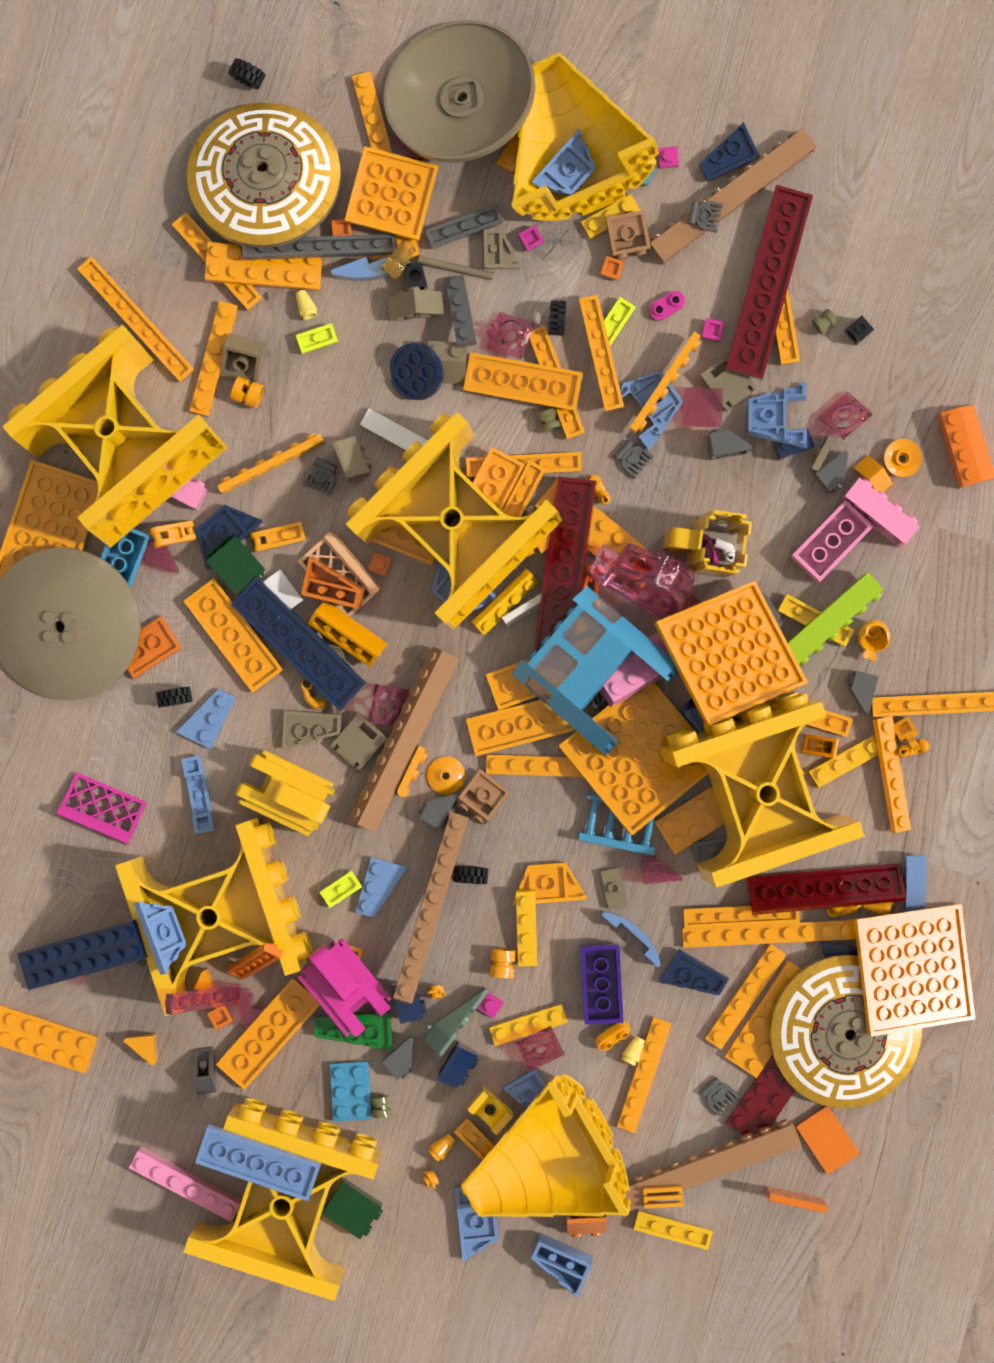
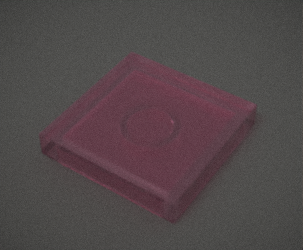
M685 387L683 426L721 427L723 388Z

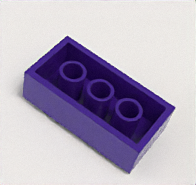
M619 943L580 945L585 1025L624 1023Z

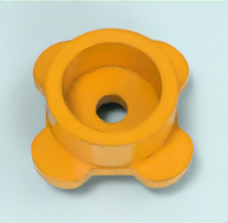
M429 986L426 992L427 996L434 1000L442 999V996H446L443 986Z
M432 1170L428 1172L423 1171L424 1177L422 1179L426 1187L436 1189L435 1185L439 1184L435 1173Z

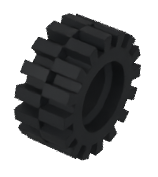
M235 58L228 72L235 80L256 90H259L266 76L261 69L239 58Z
M550 301L549 335L564 336L566 301Z
M190 686L156 692L158 708L193 702Z
M454 866L453 882L487 884L489 869L484 867Z

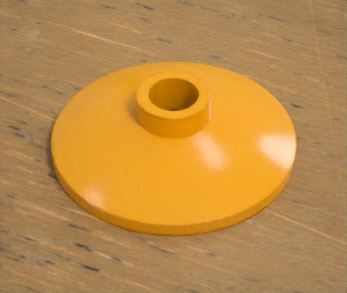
M899 439L892 442L884 453L886 468L897 477H909L915 474L921 467L923 460L919 446L908 439ZM899 456H904L905 462H900Z
M440 757L429 766L427 780L435 792L442 795H450L457 792L463 786L465 771L458 760L452 757ZM448 772L450 775L449 779H443L442 774Z

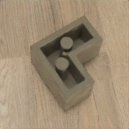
M410 287L408 291H397L395 295L388 297L390 320L406 321L416 317L434 318L444 315L442 292L434 291L433 288L420 290V287Z

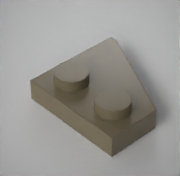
M484 229L482 231L483 269H520L521 264L517 261L503 230Z

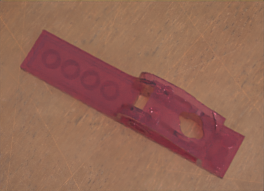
M627 543L620 553L602 544L587 573L588 577L660 619L702 603L691 593L695 575L687 565L668 554L649 551L633 544Z

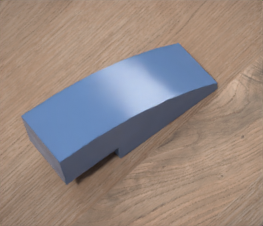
M364 257L330 270L333 278L349 281H371L393 275L387 257L370 264L367 258Z
M904 855L903 882L907 897L906 901H904V912L925 908V855Z

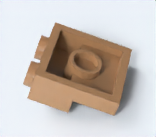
M644 210L606 217L612 257L617 256V259L621 260L628 258V254L635 253L636 256L647 254V250H650L651 246Z
M480 769L455 802L458 804L459 810L464 813L468 811L472 814V819L476 823L486 825L510 794V791Z

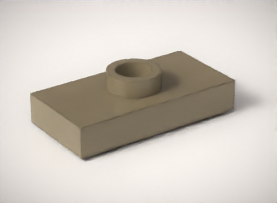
M828 435L822 447H817L813 455L816 458L809 471L813 473L819 471L836 437Z
M619 867L600 871L608 909L627 905Z

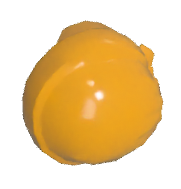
M879 620L867 621L859 629L858 641L865 651L862 656L863 659L870 658L871 661H876V652L886 649L890 644V631Z

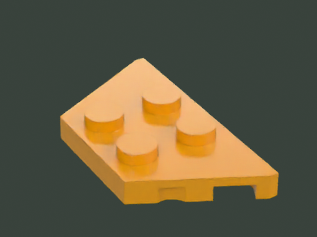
M566 862L528 865L518 890H535L536 904L587 900L585 893ZM516 895L513 900V905H516Z

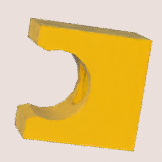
M484 1085L468 1103L467 1110L472 1115L476 1114L485 1121L495 1135H498L513 1117V1111ZM492 1104L496 1109L493 1113H488L485 1111V1107Z

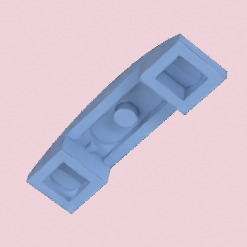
M201 755L181 759L189 792L195 835L215 831L210 795Z
M609 911L601 913L615 928L620 923L627 927L648 947L643 952L644 955L657 967L661 965L653 944L640 928L618 914Z

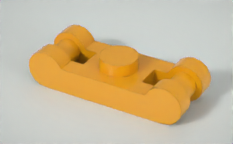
M193 521L158 526L149 530L151 536L154 537L155 542L153 544L155 548L198 540L197 534L193 530ZM160 533H164L165 539H162Z

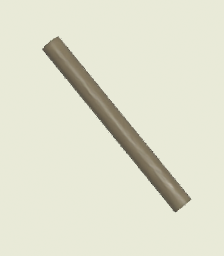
M422 256L418 258V264L422 263V265L490 280L493 278L494 272Z

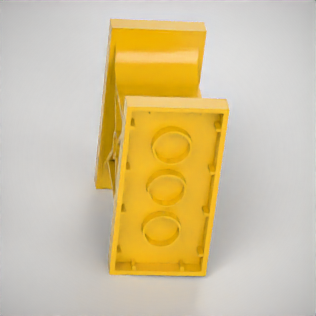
M123 324L117 329L111 327L105 330L97 340L99 345L88 354L80 353L74 356L68 363L67 367L69 370L58 379L51 378L45 381L38 389L39 395L28 405L22 403L14 407L8 414L9 421L2 426L11 438L37 459L54 445L69 444L94 474L98 482V494L94 504L77 518L88 531L110 548L228 448L199 414L178 430H165L156 423L137 400L134 393V383L138 373L154 360Z
M458 412L451 418L446 413L438 417L429 428L434 435L423 446L419 441L414 442L402 455V459L406 464L396 474L391 469L385 471L374 484L379 491L369 501L364 497L359 498L346 512L351 518L346 525L367 544L385 529L402 528L409 531L448 570L451 577V591L446 602L435 614L453 630L562 522L559 512L547 500L530 515L524 517L508 516L500 511L460 471L459 459L461 452L476 435L469 423ZM461 518L458 525L450 527L453 520Z
M795 691L775 698L778 707L771 709L770 705L756 706L740 713L741 719L733 721V718H728L708 728L703 722L705 732L699 734L695 730L689 731L688 728L674 731L666 735L669 744L659 747L663 762L675 767L692 762H700L708 771L727 830V839L719 854L714 858L697 863L701 878L716 888L865 837L860 821L841 814L827 819H820L814 811L796 755L795 742L799 732L805 725L826 717L822 702L808 699L807 693L798 694Z
M258 817L235 825L241 841V849L234 865L178 885L167 886L155 881L147 871L143 856L115 865L132 918L137 921L148 957L146 961L165 1016L179 1012L190 1002L185 979L189 967L193 964L250 945L273 943L278 946V949L283 950L280 962L286 976L301 971L307 963L306 959L313 953L307 933L297 934L294 921L301 917L294 895L285 898L281 884L289 881L285 864L282 859L273 861L269 847L277 844L270 822L261 824ZM143 901L146 904L154 903L160 906H172L187 944L179 952L176 961L170 964L169 972L160 975L134 906L136 902ZM209 909L216 913L217 921L210 918L208 914Z
M245 1098L243 1104H235L227 1116L223 1129L321 1162L309 1200L305 1201L248 1181L237 1218L229 1224L220 1226L199 1220L188 1237L184 1253L335 1301L345 1267L327 1262L322 1258L315 1246V1233L331 1185L338 1178L349 1174H357L374 1180L382 1150L375 1148L377 1140L371 1136L356 1133L354 1140L339 1136L340 1128L336 1125L319 1121L317 1128L302 1124L304 1116L299 1113L282 1110L280 1116L265 1112L266 1103L252 1098Z

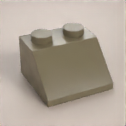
M229 333L223 346L220 376L236 380L240 376L248 379L250 384L253 382L258 383L267 343Z
M428 341V346L436 352L442 362L444 373L442 383L464 384L467 347L458 348L457 342Z
M356 437L332 442L349 482L370 474L369 469L372 466L369 459H364L362 451H365L361 440L357 441Z

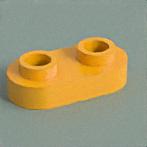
M626 1021L624 1023H616L598 1035L595 1039V1044L599 1050L607 1051L620 1040L626 1039L631 1032V1028Z

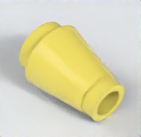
M306 290L297 292L295 296L300 317L303 320H310L316 317L317 307Z
M635 1036L623 1051L621 1060L632 1066L639 1063L645 1041Z

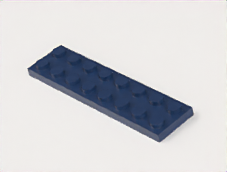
M255 577L231 603V606L339 711H342L367 684L259 577Z
M136 920L17 953L28 990L148 958Z

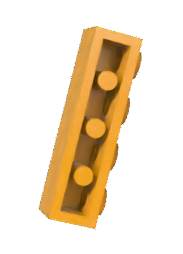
M323 601L308 622L314 629L370 668L381 656L388 644L328 601Z

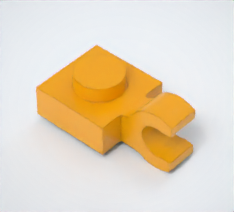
M908 716L894 724L895 733L901 743L908 741L914 752L921 749L914 738L919 733Z

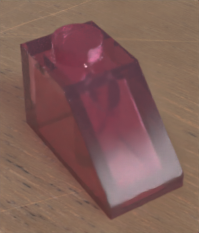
M150 538L142 560L178 574L180 570L169 546L155 548L153 544L155 540Z
M656 855L644 856L645 860H640L643 884L682 881V877L661 859H656Z

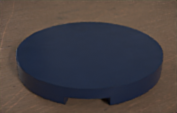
M422 343L403 345L395 351L390 360L391 382L403 397L409 400H425L432 397L440 389L444 375L442 362L436 352L429 346Z

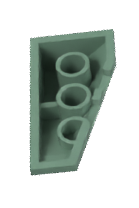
M485 987L437 1020L433 1026L431 1024L427 1026L423 1032L425 1034L423 1040L441 1057L456 1038L458 1030L466 1024L470 1017L469 1015L476 1010L484 999L488 989Z

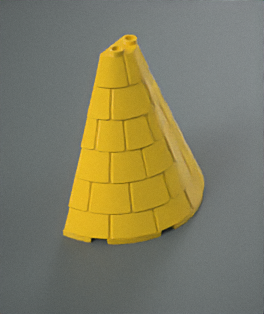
M561 53L551 54L539 62L532 63L536 84L535 97L531 111L518 133L519 145L513 182L515 186L511 203L512 208L522 216L526 215V213L530 214L534 220H568L575 213H581L582 216L607 208L625 198L627 190L637 189L649 177L656 166L655 156L659 155L655 139L613 103L604 92L577 70ZM580 129L582 132L581 136L585 145L588 146L590 157L593 159L596 169L570 196L549 191L546 185L540 188L532 186L531 182L577 130Z
M565 1074L557 1075L549 1080L540 1094L535 1097L511 1128L505 1132L495 1147L488 1152L482 1162L475 1167L461 1184L462 1193L468 1197L472 1210L479 1217H553L554 1215L599 1217L618 1215L625 1217L629 1215L630 1199L626 1198V1191L629 1190L628 1178L621 1153L618 1149L613 1148V1133L592 1097L586 1098L583 1086Z

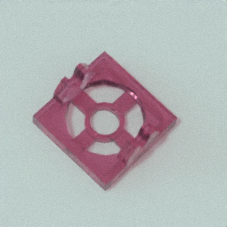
M499 312L496 321L490 322L491 329H487L489 340L486 348L522 359L535 324L531 321ZM513 322L510 329L506 331L500 330L501 326L505 323ZM520 324L523 329L518 334L517 328ZM511 331L515 332V339L507 341V334ZM497 335L505 340L503 348L497 341ZM517 342V346L510 349L511 344Z
M846 392L818 417L830 432L835 434L836 438L841 437L844 440L871 417L872 413L850 393ZM854 410H856L859 413V416L856 419L852 417V412ZM836 411L837 417L832 421V416ZM843 411H849V412H850L847 417H845V418H841V417H840L841 412H843ZM841 421H848L850 423L847 427H837Z
M375 684L368 722L393 726L401 713L402 706L406 702L410 690ZM389 691L388 699L384 702L380 701L382 694ZM395 694L399 698L400 705L397 704V701L395 700ZM389 701L394 703L392 711L387 710V703ZM378 707H382L386 712L385 719L379 715ZM399 710L397 715L391 719L392 714Z
M551 1026L516 1042L530 1071L565 1055ZM543 1038H549L552 1040L547 1044L540 1042V1040ZM534 1043V1049L530 1052H527V1047L530 1044ZM540 1047L546 1048V1050L542 1053L536 1052L537 1049Z

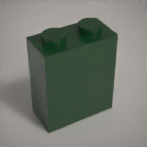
M234 533L205 557L206 562L236 595L242 593L255 577L261 579L264 575L265 568Z
M344 1178L323 1209L322 1215L358 1239H361L363 1235L367 1236L371 1231L372 1226L370 1224L374 1219L378 1220L381 1216L383 1203Z

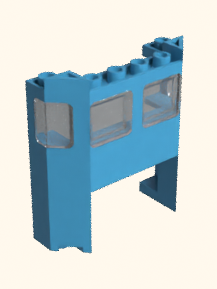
M587 586L572 599L578 605L576 607L572 606L566 614L568 617L565 621H560L554 627L555 632L551 637L548 635L542 641V648L539 651L535 650L528 658L530 660L529 663L521 659L512 675L607 756L619 743V740L608 733L586 714L583 709L632 652L637 654L669 682L679 672L672 658Z

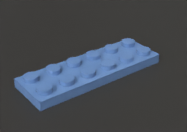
M210 1124L207 1126L195 1162L305 1201L309 1200L321 1162Z

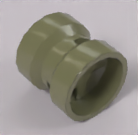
M829 309L823 311L822 316L811 320L815 329L822 336L828 332L830 327L834 328L838 325L837 318Z
M554 408L537 414L538 420L543 423L541 427L543 433L561 427L559 420L555 419L556 411Z
M379 1095L370 1098L371 1105H373V1118H383L392 1115L388 1105L390 1102L389 1095Z

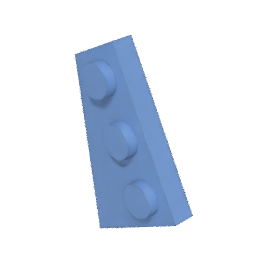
M218 689L176 733L211 749L236 697Z
M371 857L355 913L374 918L408 867Z
M536 1068L503 1086L502 1089L527 1109L546 1085Z

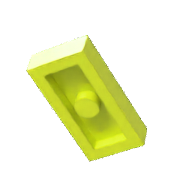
M332 323L296 335L302 354L338 343Z
M350 871L319 893L329 908L360 889L362 885L353 871Z

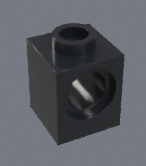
M411 262L406 264L407 267H404L403 270L408 288L420 287V290L428 288L422 263ZM414 272L420 274V278L416 281L410 279V275Z
M861 315L844 332L855 345H858L873 332L874 328Z

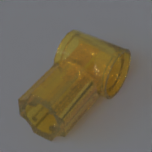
M402 240L380 269L397 280L405 269V264L416 250L413 244Z

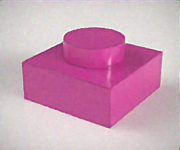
M677 146L658 148L659 169L679 166Z
M535 225L518 234L527 252L544 243Z
M706 318L701 338L720 342L725 322Z
M488 992L477 1009L494 1019L504 1001Z

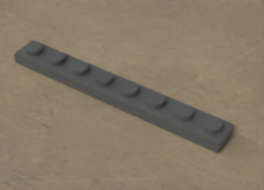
M393 234L303 237L290 244L272 248H254L242 245L243 260L397 254L396 236Z

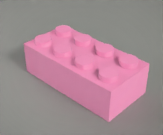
M858 478L839 500L842 502L847 500L876 530L896 546L901 547L905 545L920 527L917 524V519L911 515H905L902 512V507L895 502L893 504L889 502L887 495L880 490L878 492L874 490L872 483L867 479Z
M845 500L794 551L790 558L816 583H819L874 526Z
M658 632L648 637L670 656ZM632 652L600 689V692L609 706L613 708L663 677L637 654Z

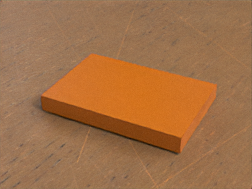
M162 616L141 628L136 655L127 669L133 679L182 649Z
M828 1106L822 1107L795 1125L827 1175L860 1154Z
M769 1186L765 1188V1194L771 1202L822 1213L827 1212L828 1206L821 1197Z

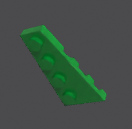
M386 1012L382 1016L376 1013L354 1014L365 1027V1030L357 1037L353 1036L348 1029L347 1032L350 1035L344 1036L329 1016L314 1017V1034L316 1038L393 1051L391 1012Z

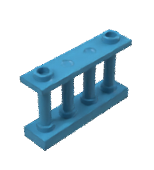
M592 792L591 795L587 794L586 798L591 799L592 803L587 827L584 829V832H579L578 840L654 856L655 847L651 846L650 840L655 817L646 824L643 841H640V844L632 843V836L626 829L621 840L614 839L612 834L616 817L611 811H609L605 833L602 836L595 835L594 827L599 802L603 801L596 792Z

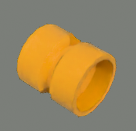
M238 376L233 385L230 399L238 403L244 401L246 406L256 409L262 398L264 385L256 382L250 384L248 379Z
M492 948L490 960L493 961V964L490 965L489 976L495 978H514V966L512 963L515 962L516 950Z

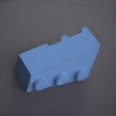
M540 1233L532 1249L531 1259L548 1274L556 1278L558 1283L565 1286L577 1299L591 1269L593 1256Z

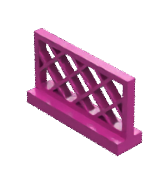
M76 772L56 814L129 845L147 802ZM80 778L87 782L88 788L78 792L76 783ZM104 788L106 796L95 799L92 789ZM90 791L93 801L82 804L79 795ZM118 794L122 797L124 803L113 807L110 797ZM78 797L80 806L75 808L66 806L69 798ZM107 798L111 808L100 812L97 802ZM133 802L141 804L138 812L130 814L127 804ZM95 803L98 813L91 816L87 815L84 807ZM125 806L128 816L118 819L115 809ZM112 811L116 820L110 823L104 822L102 814ZM130 818L132 823L130 831L123 830L119 822Z

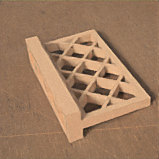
M334 531L328 532L321 541L297 561L306 571L307 565L304 561L308 557H316L317 559H320V557L330 558V567H332L333 558L340 559L343 562V568L336 571L342 572L344 576L345 573H352L355 576V583L358 584L359 581L362 584L360 586L370 593L362 600L361 607L383 589ZM325 542L330 547V556L320 555V547ZM333 603L339 610L344 612L349 617H351L360 609L353 608L348 613L343 608V605Z

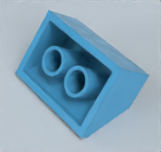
M132 529L111 548L105 545L101 555L102 559L111 564L124 577L130 588L151 535Z

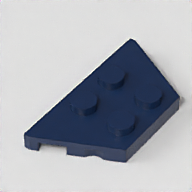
M224 504L195 529L205 568L207 570L212 568L206 562L205 557L231 534L234 533L240 541H243L263 521Z

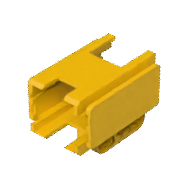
M711 510L693 521L691 529L672 527L665 530L663 550L688 553L686 566H693L691 573L717 577L739 574V569L746 567L748 554H745L747 536L751 534L752 522L743 521L747 519L745 514ZM709 522H726L725 530L732 531V535L737 534L734 563L723 567L707 565L710 559L704 558L706 548H701L703 530L708 529Z
M263 750L262 754H254L249 765L266 773L267 777L261 789L247 782L244 784L240 783L235 794L243 799H240L238 803L306 836L311 835L312 831L317 830L319 823H323L331 805L324 801L328 794L333 796L335 789L331 787L335 785V782L268 750Z

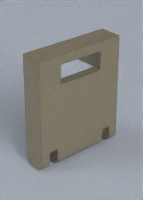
M729 353L699 374L726 412L730 410L726 404L727 402L731 407H734L751 394L747 388L748 386L752 391L757 389L749 376L725 370L714 378L711 371L723 362L727 364Z
M359 712L329 747L333 749L338 745L339 748L335 752L352 767L358 762L359 765L355 770L359 772L382 746L388 736ZM363 723L378 734L374 740L359 728Z

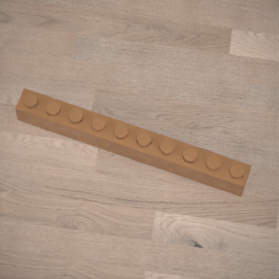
M803 128L800 131L794 130L787 136L788 140L784 143L782 141L778 142L772 147V152L762 154L757 159L758 162L756 164L746 166L740 176L736 177L735 175L726 182L727 186L723 189L718 187L711 193L712 197L708 200L702 199L699 202V206L704 201L723 203L722 208L710 205V207L722 209L721 212L711 210L713 213L721 215L720 217H712L719 219V222H721L814 152L817 147ZM690 210L681 216L682 219L679 222L673 221L666 227L667 231L663 234L657 233L650 239L651 251L662 265L707 232L700 229L697 223L695 225L688 224ZM708 221V222H710V223H715V224H718V223H719V222H714V221Z
M434 646L432 647L423 668L418 673L415 684L410 689V694L402 706L398 719L393 724V729L385 741L384 748L377 757L372 772L368 775L367 782L359 794V799L351 810L349 820L376 832L460 659Z
M452 812L448 816L392 1000L408 1005L413 1003L469 820L468 817Z
M781 1120L774 1127H763L759 1129L758 1133L753 1135L747 1133L737 1141H726L722 1144L723 1146L718 1148L710 1147L703 1154H692L687 1157V1160L681 1162L677 1160L671 1162L666 1168L661 1169V1167L651 1170L650 1174L645 1176L640 1174L633 1177V1180L628 1182L629 1190L626 1191V1198L630 1199V1211L644 1206L643 1188L682 1185V1191L802 1146L793 1121ZM678 1191L647 1193V1196L672 1195L678 1193Z

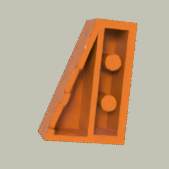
M309 557L301 595L353 608L361 607L365 588L316 557Z

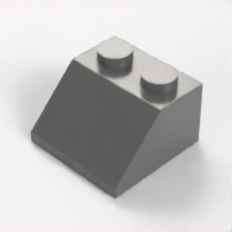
M724 428L713 429L706 438L710 460L744 455L752 450V446L730 430H724Z

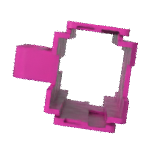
M343 939L338 940L339 944L337 941H332L328 945L331 948L330 950L323 944L308 957L313 964L308 968L304 966L301 969L304 977L301 974H297L296 977L344 1036L350 1035L347 1032L348 1029L353 1036L357 1037L365 1030V1027L353 1013L367 1002L376 1014L382 1016L390 1009L386 1001H390L392 998Z

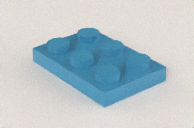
M369 1061L330 1063L333 1122L372 1120Z

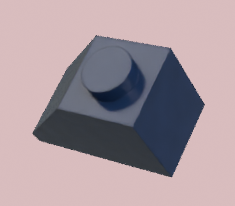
M808 429L807 448L776 441L772 442L779 461L815 447Z

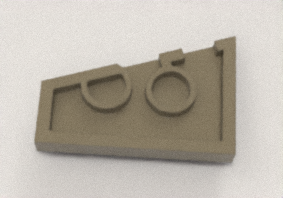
M284 710L282 749L341 734L342 714Z

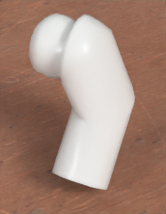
M716 537L713 546L722 550L725 560L734 562L735 549L733 544Z

